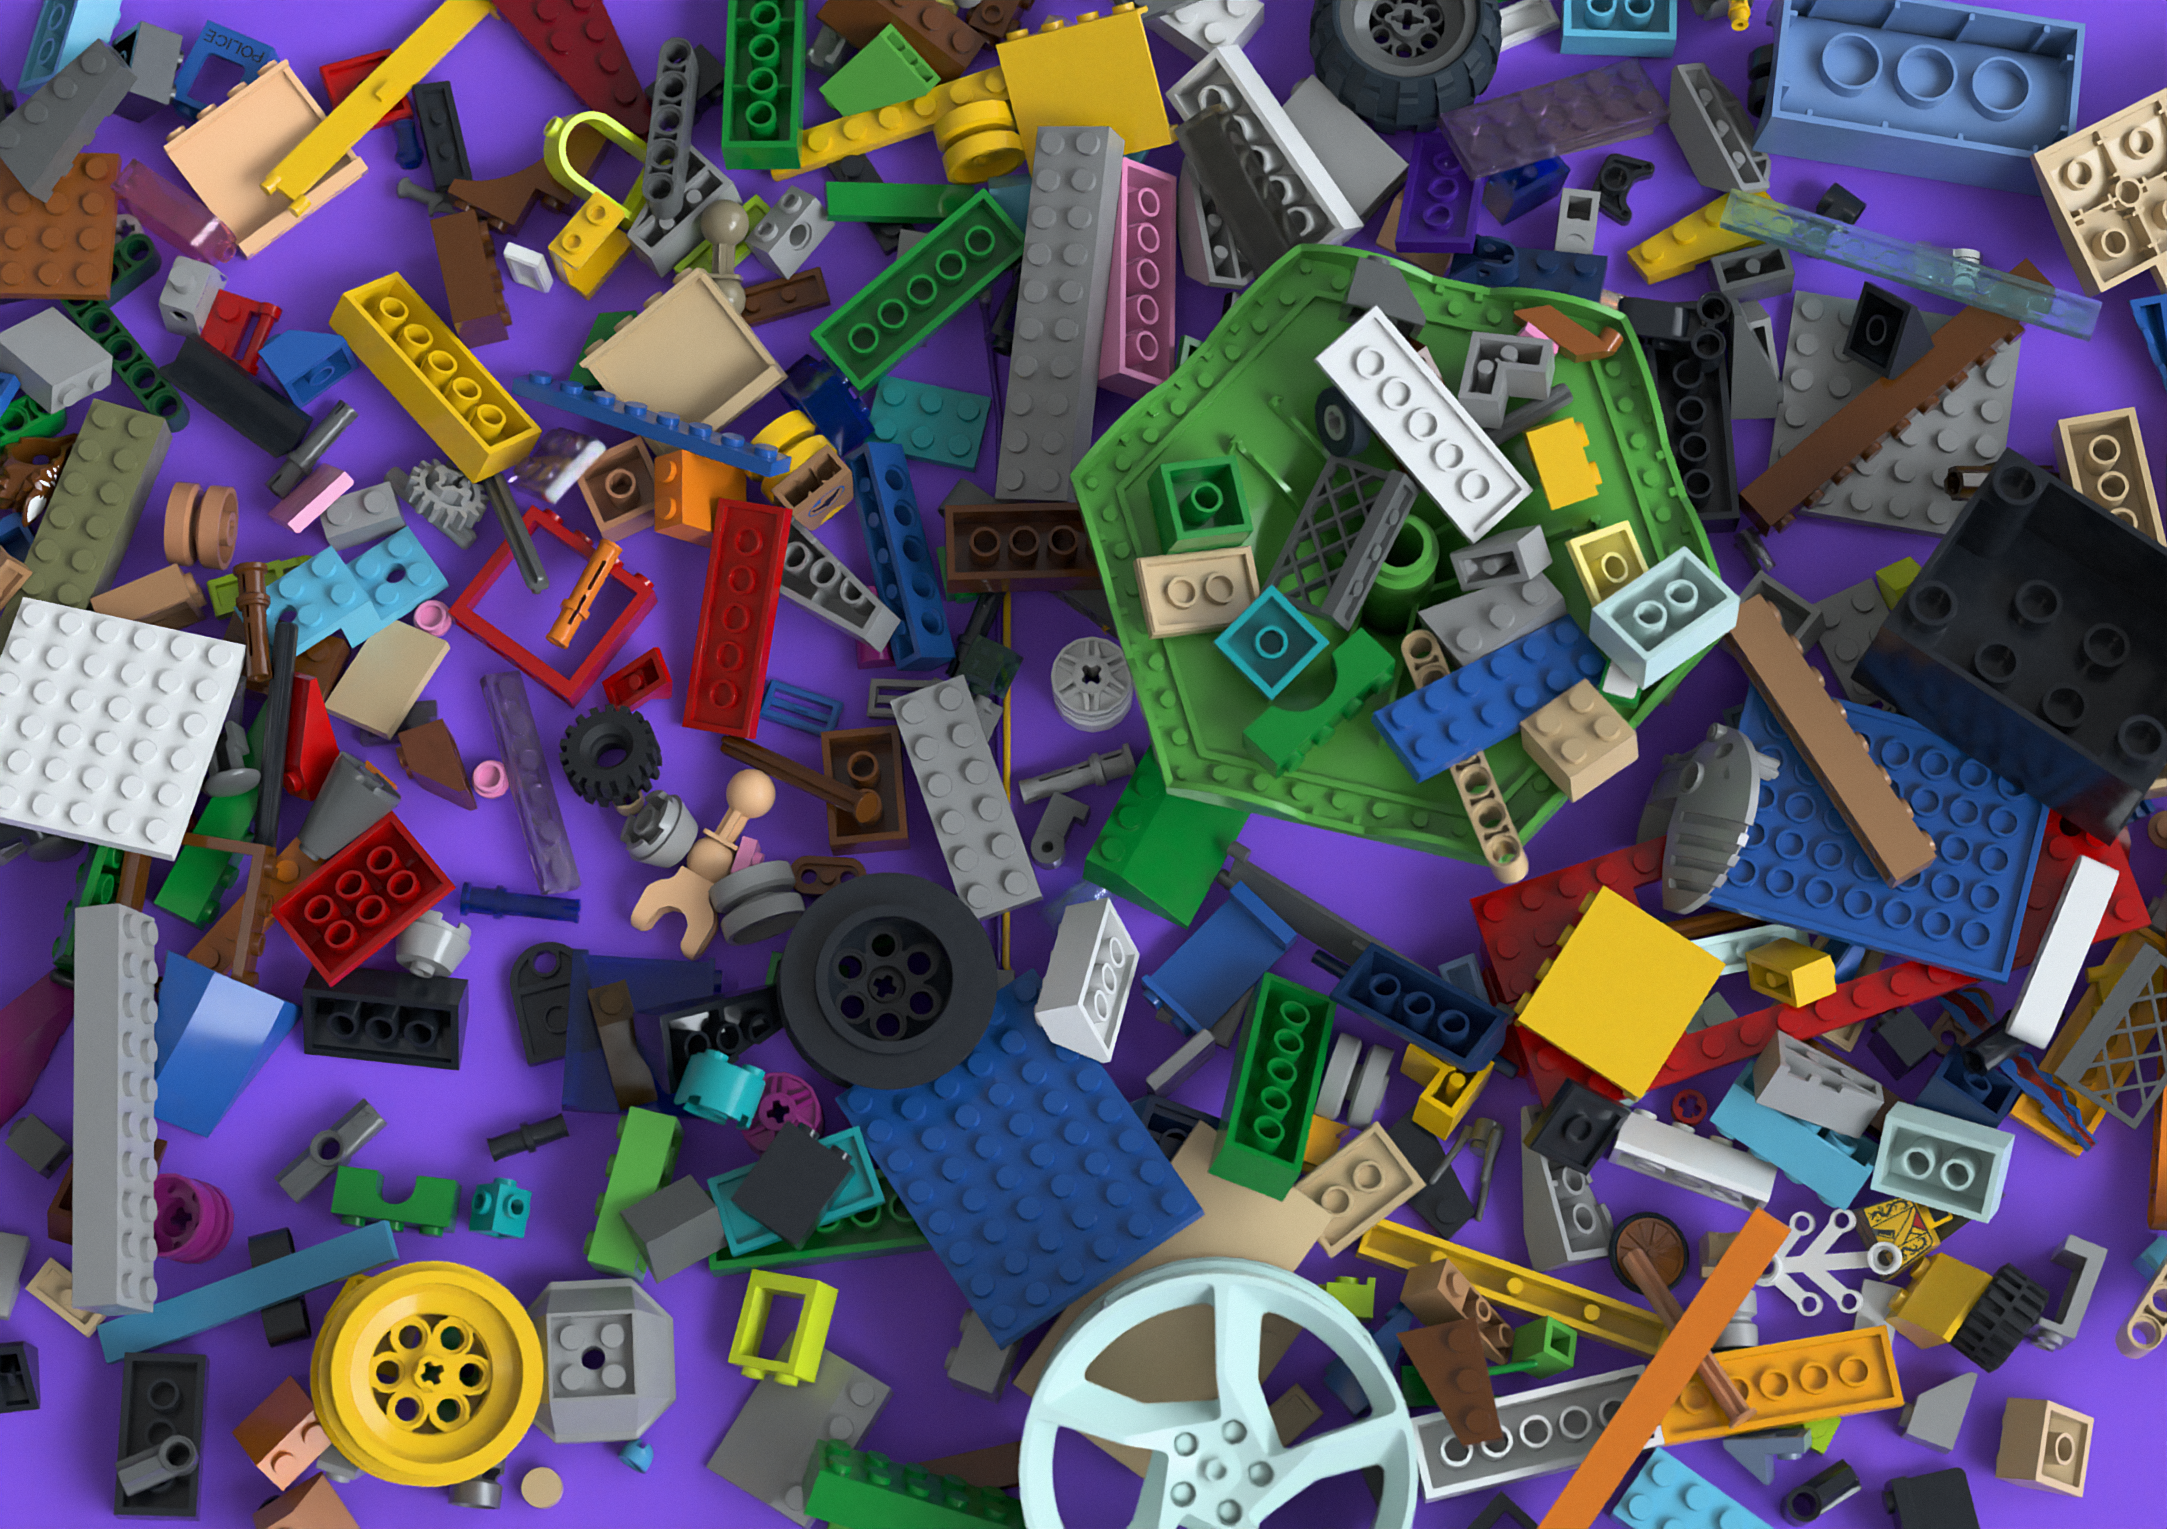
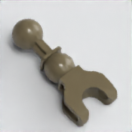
M720 199L710 203L704 209L700 221L704 237L713 244L712 273L708 274L738 313L741 314L745 308L746 295L744 288L740 284L743 282V277L740 274H734L735 245L745 238L749 228V219L745 209L739 203L729 199Z

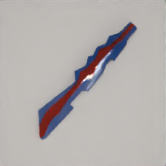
M1952 991L1935 997L1972 1040L1997 1023L1978 993ZM2022 1051L2018 1057L2008 1059L2000 1064L1999 1069L2011 1081L2022 1087L2020 1090L2025 1095L2037 1101L2043 1108L2040 1113L2064 1135L2074 1138L2086 1153L2099 1143L2085 1128L2080 1109L2068 1102L2065 1089L2053 1082L2052 1074L2038 1069L2032 1052Z

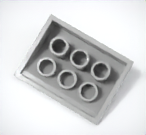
M791 1331L774 1361L788 1363L796 1334L795 1331ZM823 1348L814 1383L798 1381L797 1387L777 1383L774 1381L775 1376L766 1374L764 1381L760 1380L706 1466L712 1472L803 1529H810L816 1520L814 1517L803 1514L802 1479L817 1438L825 1441L838 1439L848 1443L852 1449L859 1451L894 1394L889 1386Z

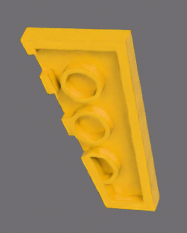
M1766 191L1742 195L1728 192L1627 251V257L1630 264L1645 282L1651 285L1695 270L1696 264L1708 261L1712 257L1723 253L1735 252L1747 247L1753 248L1779 236H1783L1784 239L1796 236L1797 230L1796 225Z

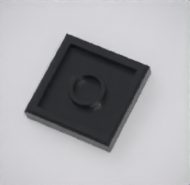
M1567 1077L1522 1142L1528 1149L1587 1176L1632 1112L1625 1104Z

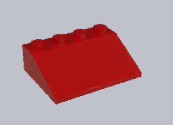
M391 811L273 904L271 913L332 988L456 887L394 812Z

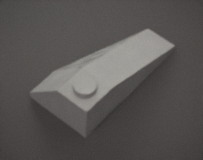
M1541 1104L1528 1105L1521 1108V1141H1523L1542 1114L1543 1108ZM1522 1142L1524 1237L1533 1271L1539 1273L1559 1270L1609 1257V1243L1615 1229L1611 1214L1605 1203L1598 1204L1589 1187V1184L1593 1182L1590 1174L1588 1173L1586 1176L1528 1149Z

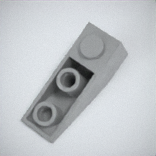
M1563 187L1559 203L1554 251L1593 254L1601 192Z

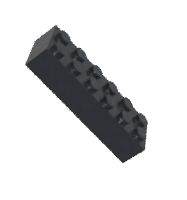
M1684 301L1674 303L1696 305L1698 301ZM1715 309L1703 311V314L1709 319L1721 317V313ZM1708 344L1698 347L1699 352L1704 355H1713L1717 352L1714 347ZM1642 347L1660 402L1669 445L1687 497L1691 501L1705 533L1735 532L1740 520L1725 352L1722 363L1716 370L1703 373L1691 366L1689 353Z

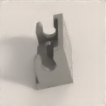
M824 24L812 47L805 54V67L830 78L846 64L854 46Z

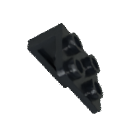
M1956 1467L1911 1478L1902 1476L1890 1479L1884 1483L1885 1490L1881 1492L1886 1514L1892 1515L1895 1529H1980L1966 1473L1961 1468Z

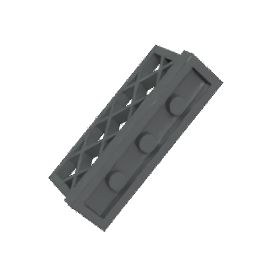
M1330 454L1260 594L1271 584L1277 589L1282 578L1295 573L1299 587L1281 594L1298 611L1326 620L1335 628L1349 632L1420 489L1405 473L1393 469L1387 472L1346 457L1341 458ZM1338 468L1350 470L1352 481L1334 489L1332 480ZM1376 480L1385 482L1379 495L1366 500L1363 486ZM1356 490L1360 504L1341 513L1337 499ZM1331 502L1335 516L1316 524L1314 515L1317 509ZM1364 514L1365 522L1361 530L1349 536L1344 522ZM1338 526L1342 539L1323 548L1319 534ZM1313 538L1316 552L1298 560L1296 550L1300 543ZM1345 549L1347 558L1343 566L1330 571L1327 557ZM1320 561L1324 575L1305 583L1301 569ZM1327 585L1329 593L1322 607L1313 605L1308 593Z
M2146 942L2053 1075L2063 1084L2068 1085L2133 1130H2136L2167 1085V1050L2165 1049L2161 1027L2167 1026V1021L2160 1022L2155 1000L2167 997V992L2154 994L2151 977L2160 965L2167 969V958ZM2147 984L2149 995L2138 997ZM2151 1000L2155 1023L2131 1027L2128 1012L2133 1003ZM2125 1017L2127 1028L2115 1030ZM2156 1028L2161 1051L2137 1055L2133 1032ZM2128 1033L2132 1056L2109 1060L2105 1043L2110 1036ZM2102 1049L2104 1061L2092 1063ZM2162 1056L2165 1069L2162 1078L2157 1081L2143 1083L2138 1060ZM2133 1061L2138 1084L2114 1088L2110 1065ZM2105 1066L2109 1089L2093 1092L2079 1083L2087 1069ZM2155 1086L2146 1099L2144 1088ZM2139 1089L2142 1107L2135 1117L2131 1118L2118 1109L2115 1093ZM2111 1094L2113 1105L2101 1098L2100 1095Z

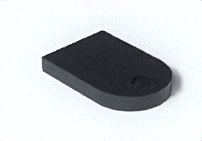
M543 942L525 950L515 961L511 970L510 988L529 1067L602 1049L587 1000V990L592 989L588 969L580 955L569 946L557 942ZM546 953L554 955L556 957V965L552 971L541 973L536 970L535 962L540 955Z

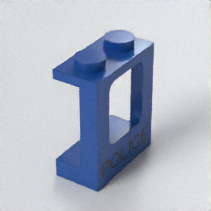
M207 20L174 82L177 86L176 95L171 103L175 109L174 112L182 119L194 122L197 119V114L209 106L188 97L192 84L209 56L219 57L244 68L245 72L239 84L245 81L247 85H250L260 77L257 72L264 65L274 59L278 64L281 62L274 47Z

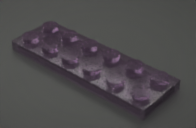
M1636 57L1439 114L1437 126L1470 181L1668 123L1671 112Z

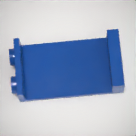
M1240 880L1229 891V899L1151 977L1146 974L1141 979V988L1144 990L1141 995L1156 1011L1163 1008L1172 1017L1170 1020L1171 1025L1183 1037L1187 1038L1189 1035L1194 1037L1202 1029L1209 1031L1253 987L1264 972L1268 971L1296 943L1297 933Z

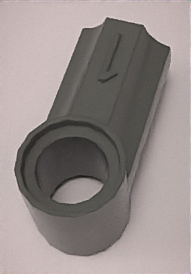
M176 1435L169 1437L162 1444L114 1464L124 1490L129 1497L176 1476L188 1475L198 1465L199 1454L190 1439L185 1436ZM182 1445L189 1448L190 1457L184 1465L173 1466L169 1463V1452L174 1447Z

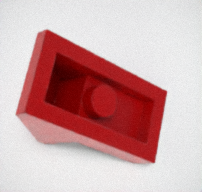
M653 647L602 681L609 703L614 705L616 711H619L621 705L629 707L632 712L651 699H670L672 697V679L659 647Z

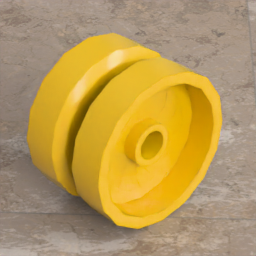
M999 100L977 101L960 106L936 121L933 126V132L939 151L944 153L942 162L949 182L955 185L982 184L988 182V177L1005 176L1022 165L1026 159L1020 135L1014 132L1017 127L1010 104Z
M800 410L788 412L777 418L750 442L754 445L764 443L776 446L779 453L791 456L789 472L769 478L742 469L750 480L754 482L762 481L761 492L777 507L783 506V504L771 492L772 488L825 445L828 444L837 454L836 448L825 436L820 434L814 436L815 425Z

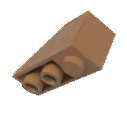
M1448 1258L1409 1268L1399 1299L1423 1325L1429 1327L1476 1316L1485 1357L1499 1365L1508 1363L1515 1332Z

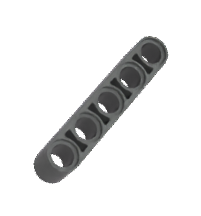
M674 37L665 41L659 51L642 192L651 213L656 218L662 220L674 218L680 213L683 206L700 72L699 63L690 42L681 37ZM679 59H685L681 63L674 64V62ZM675 92H681L680 95L676 97H670V95ZM677 125L675 129L665 131L668 127ZM667 159H673V161L667 165H660L663 161ZM662 193H669L663 199H656Z

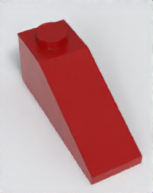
M295 671L283 786L290 795L311 802L316 799L335 758L340 753L317 678Z

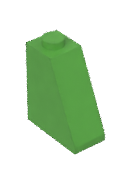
M890 23L830 77L819 90L824 95L826 103L845 117L925 96L941 78Z

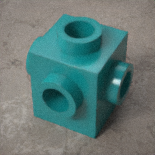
M496 1177L491 1184H477L471 1202L472 1213L468 1231L498 1239H524L526 1222L530 1215L532 1192L517 1188V1181L507 1178Z

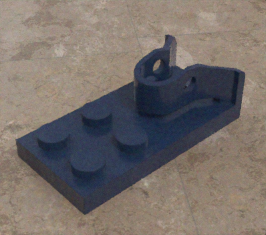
M1476 233L1473 253H1454L1450 273L1445 278L1488 288L1522 287L1553 291L1600 304L1608 267V256L1520 248L1505 239L1481 236Z

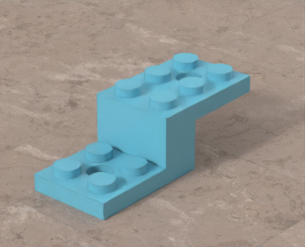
M408 525L346 565L331 545L266 586V594L271 599V604L266 610L270 663H272L275 625L279 617L287 611L296 612V617L291 622L299 627L296 656L338 629L353 649L448 588L449 584ZM395 570L406 572L401 581L397 583L387 582V577L391 572ZM236 606L233 607L237 616L243 623L242 612H240Z

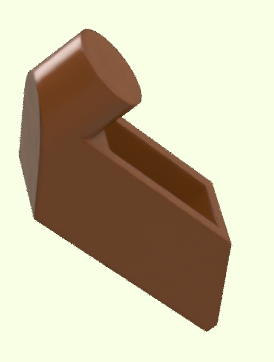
M1550 305L1516 310L1513 314L1512 322L1521 328L1530 322L1559 345L1557 352L1574 363L1610 357L1615 354L1624 341L1617 331L1607 326L1602 329L1598 336H1595Z

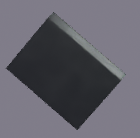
M1865 281L1842 354L1883 377L1894 380L1935 346L1917 306L1872 282Z

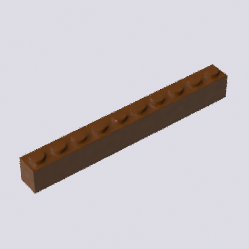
M2028 258L2024 259L1930 337L1935 347L1894 380L1881 376L1739 492V509L1765 538L1775 530L1779 534L1783 533L1796 521L1797 518L1794 515L1804 506L1807 510L1812 509L1825 497L1826 494L1823 491L1832 483L1837 487L1840 486L1854 473L1852 469L1854 465L1862 459L1867 463L1878 455L1883 449L1882 442L1890 436L1897 439L1905 433L1912 425L1909 420L1919 412L1925 416L1939 404L1940 399L1938 397L1947 389L1954 392L1968 380L1969 376L1967 373L1976 365L1980 369L1988 365L1998 354L1995 350L2004 342L2008 346L2016 342L2025 333L2026 329L2024 326L2032 319L2037 323L2044 319L2054 309L2052 302L2058 290Z

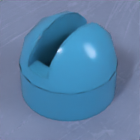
M642 1439L629 1441L619 1453L618 1458L631 1469L645 1474L654 1457L653 1448L649 1443L644 1449L640 1448Z

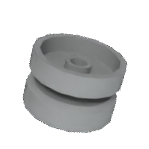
M776 860L753 865L734 872L711 886L708 893L715 911L720 914H727L721 921L720 926L729 945L752 944L784 933L795 927L798 920L807 910L802 896L799 893L790 892L796 884V879L787 861Z
M1341 1032L1318 1097L1314 1115L1334 1121L1339 1117L1346 1099L1351 1101L1346 1117L1347 1125L1364 1131L1370 1126L1375 1110H1379L1390 1079L1388 1071L1395 1050L1374 1044L1368 1051L1364 1065L1358 1064L1363 1046L1361 1038Z

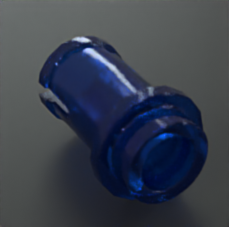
M410 119L396 121L392 124L397 153L394 156L395 161L404 170L416 169L422 165V160L425 156L423 150L419 148L415 121L411 122Z

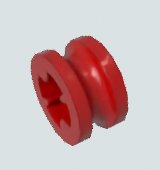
M1682 1090L1677 1093L1671 1102V1116L1675 1122L1694 1127L1701 1123L1707 1113V1100L1697 1090ZM1688 1098L1696 1101L1694 1108L1700 1111L1699 1115L1695 1116L1692 1113L1690 1118L1684 1117L1682 1115L1683 1108L1678 1105L1679 1101L1682 1100L1686 1103Z

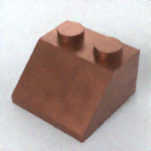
M443 718L398 733L402 746L396 747L395 750L403 770L405 769L409 780L415 778L422 789L469 811L478 809L455 738Z

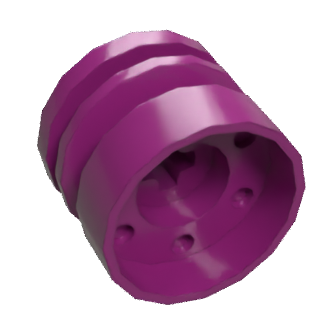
M787 1072L765 1074L763 1080L766 1082L750 1128L749 1130H741L750 1149L761 1158L787 1120L796 1127L800 1122H803L820 1135L817 1140L822 1139L825 1132V1115L813 1088L801 1077ZM782 1107L787 1114L784 1115V1122L777 1123L775 1118L771 1117L776 1115L775 1109Z
M176 1173L157 1175L154 1181V1199L157 1204V1217L154 1221V1239L157 1244V1257L172 1259L185 1264H202L215 1258L227 1246L233 1232L234 1212L229 1198L220 1188L204 1181L191 1179Z

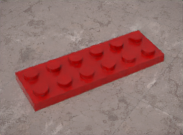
M719 498L682 727L756 739L793 509Z

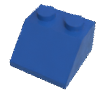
M288 329L283 334H275L264 343L263 348L258 351L273 379L290 401L300 409L360 367L342 335Z

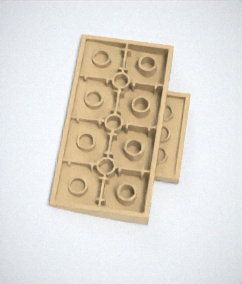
M2166 87L2029 156L2056 231L2087 298L2102 293L2148 268L2161 294H2167Z
M1200 1119L1170 1163L1202 1207L1205 1215L1063 1309L1011 1382L1033 1398L1040 1374L1052 1350L1066 1329L1090 1304L1120 1282L1144 1270L1168 1262L1215 1256L1244 1258L1264 1262L1294 1273L1334 1216L1294 1186H1292L1284 1201L1281 1202L1207 1173L1217 1131ZM1197 1304L1176 1308L1138 1323L1118 1336L1094 1358L1084 1372L1085 1379L1090 1383L1143 1404L1217 1400L1219 1398L1216 1374L1215 1310L1210 1304ZM1267 1312L1261 1317L1258 1381L1260 1387L1303 1329V1326L1272 1312ZM1076 1430L1145 1480L1153 1449L1124 1445Z

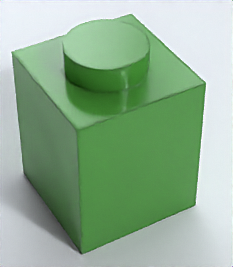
M1545 1316L1515 1328L1511 1363L1537 1360L1538 1366L1536 1368L1522 1371L1539 1380L1573 1368L1578 1332L1550 1316Z

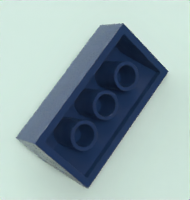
M1373 942L1369 944L1329 995L1330 1000L1466 1073L1484 1070L1505 1043L1509 1014Z

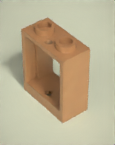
M177 563L90 599L96 613L174 630H181L206 619L202 606L207 605V600L199 583L196 584L191 572L184 574Z

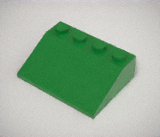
M1150 744L1087 855L1082 878L1187 930L1228 856L1226 852L1232 841L1237 840L1251 813L1167 794L1152 745Z
M88 842L89 851L85 863L79 866L76 874L77 888L74 897L68 901L65 907V925L62 934L56 938L53 944L52 964L56 967L74 974L75 908L116 904L125 850Z

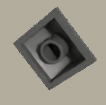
M691 1174L619 1212L657 1284L728 1245L717 1206Z

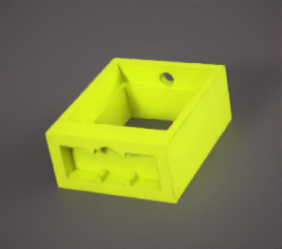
M752 1269L728 1362L742 1368V1376L764 1381L767 1374L775 1376V1382L797 1387L798 1381L814 1383L839 1290L819 1280ZM774 1295L804 1300L788 1363L757 1357Z

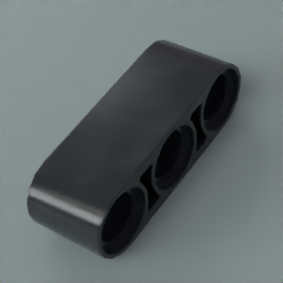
M288 1227L248 1236L252 1268L296 1253L292 1234ZM305 1295L261 1310L266 1337L271 1348L311 1338V1326Z

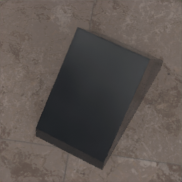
M26 1341L0 1343V1413L40 1409L38 1348Z

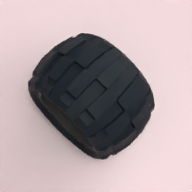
M1315 0L1310 19V54L1314 60L1315 73L1318 79L1329 88L1340 103L1349 108L1362 121L1374 125L1376 132L1395 135V130H1412L1413 135H1416V132L1435 131L1439 123L1446 121L1449 124L1466 113L1474 105L1477 95L1481 96L1487 90L1496 72L1501 51L1502 17L1497 0ZM1403 25H1410V30L1402 29ZM1379 36H1384L1388 39V42L1379 44L1375 40ZM1432 41L1434 48L1427 49L1421 43ZM1400 51H1406L1411 56L1403 58L1398 57L1396 54Z

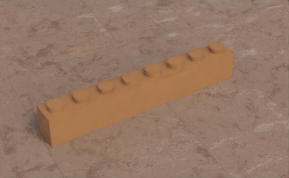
M1759 593L1739 605L1736 627L1728 631L1722 639L1891 890L1931 866L1936 858L1934 853L1936 851L1935 843L1931 836L1925 830L1920 831L1912 820L1914 814L1908 802L1903 797L1897 798L1889 786L1892 783L1889 774L1881 764L1875 765L1867 753L1869 752V746L1860 732L1852 731L1845 720L1847 719V714L1842 704L1836 698L1831 699L1823 688L1825 686L1823 676L1815 666L1809 667L1801 655L1803 654V648L1794 634L1786 633L1780 624L1782 619L1776 606L1771 601L1766 602Z

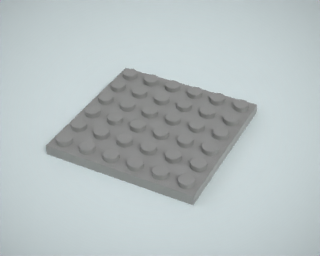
M1795 291L1781 376L1784 386V401L1777 404V415L1774 422L1767 469L1882 376L1842 354L1859 300ZM1919 310L1930 336L1955 317ZM2021 337L2010 346L2004 342L1995 350L1998 354L1988 365L1982 369L1976 365L1967 373L1969 378L1960 388L1954 392H1951L1949 389L1943 392L1938 397L1940 399L1939 404L1925 416L1920 412L1909 420L1912 425L1905 433L1897 439H1894L1892 436L1881 443L1883 449L1878 455L1867 463L1863 459L1852 467L1854 473L1843 484L1837 487L1832 483L1823 491L1826 495L1815 507L1807 510L1804 506L1796 514L1943 539L1969 502L1952 501L1951 497L1945 493L1944 479L1948 474V468L1953 466H1983L1988 463L1997 462L2006 449Z

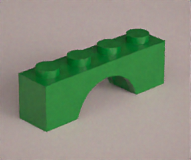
M1362 627L1359 628L1332 652L1331 671L1336 685L1326 701L1313 709L1298 712L1283 710L1272 705L1242 731V747L1276 780L1285 772L1288 774L1293 773L1302 765L1306 758L1305 754L1315 745L1318 748L1325 745L1335 734L1336 730L1334 728L1344 719L1347 721L1353 720L1363 710L1364 702L1374 693L1380 695L1390 687L1394 681L1395 659Z

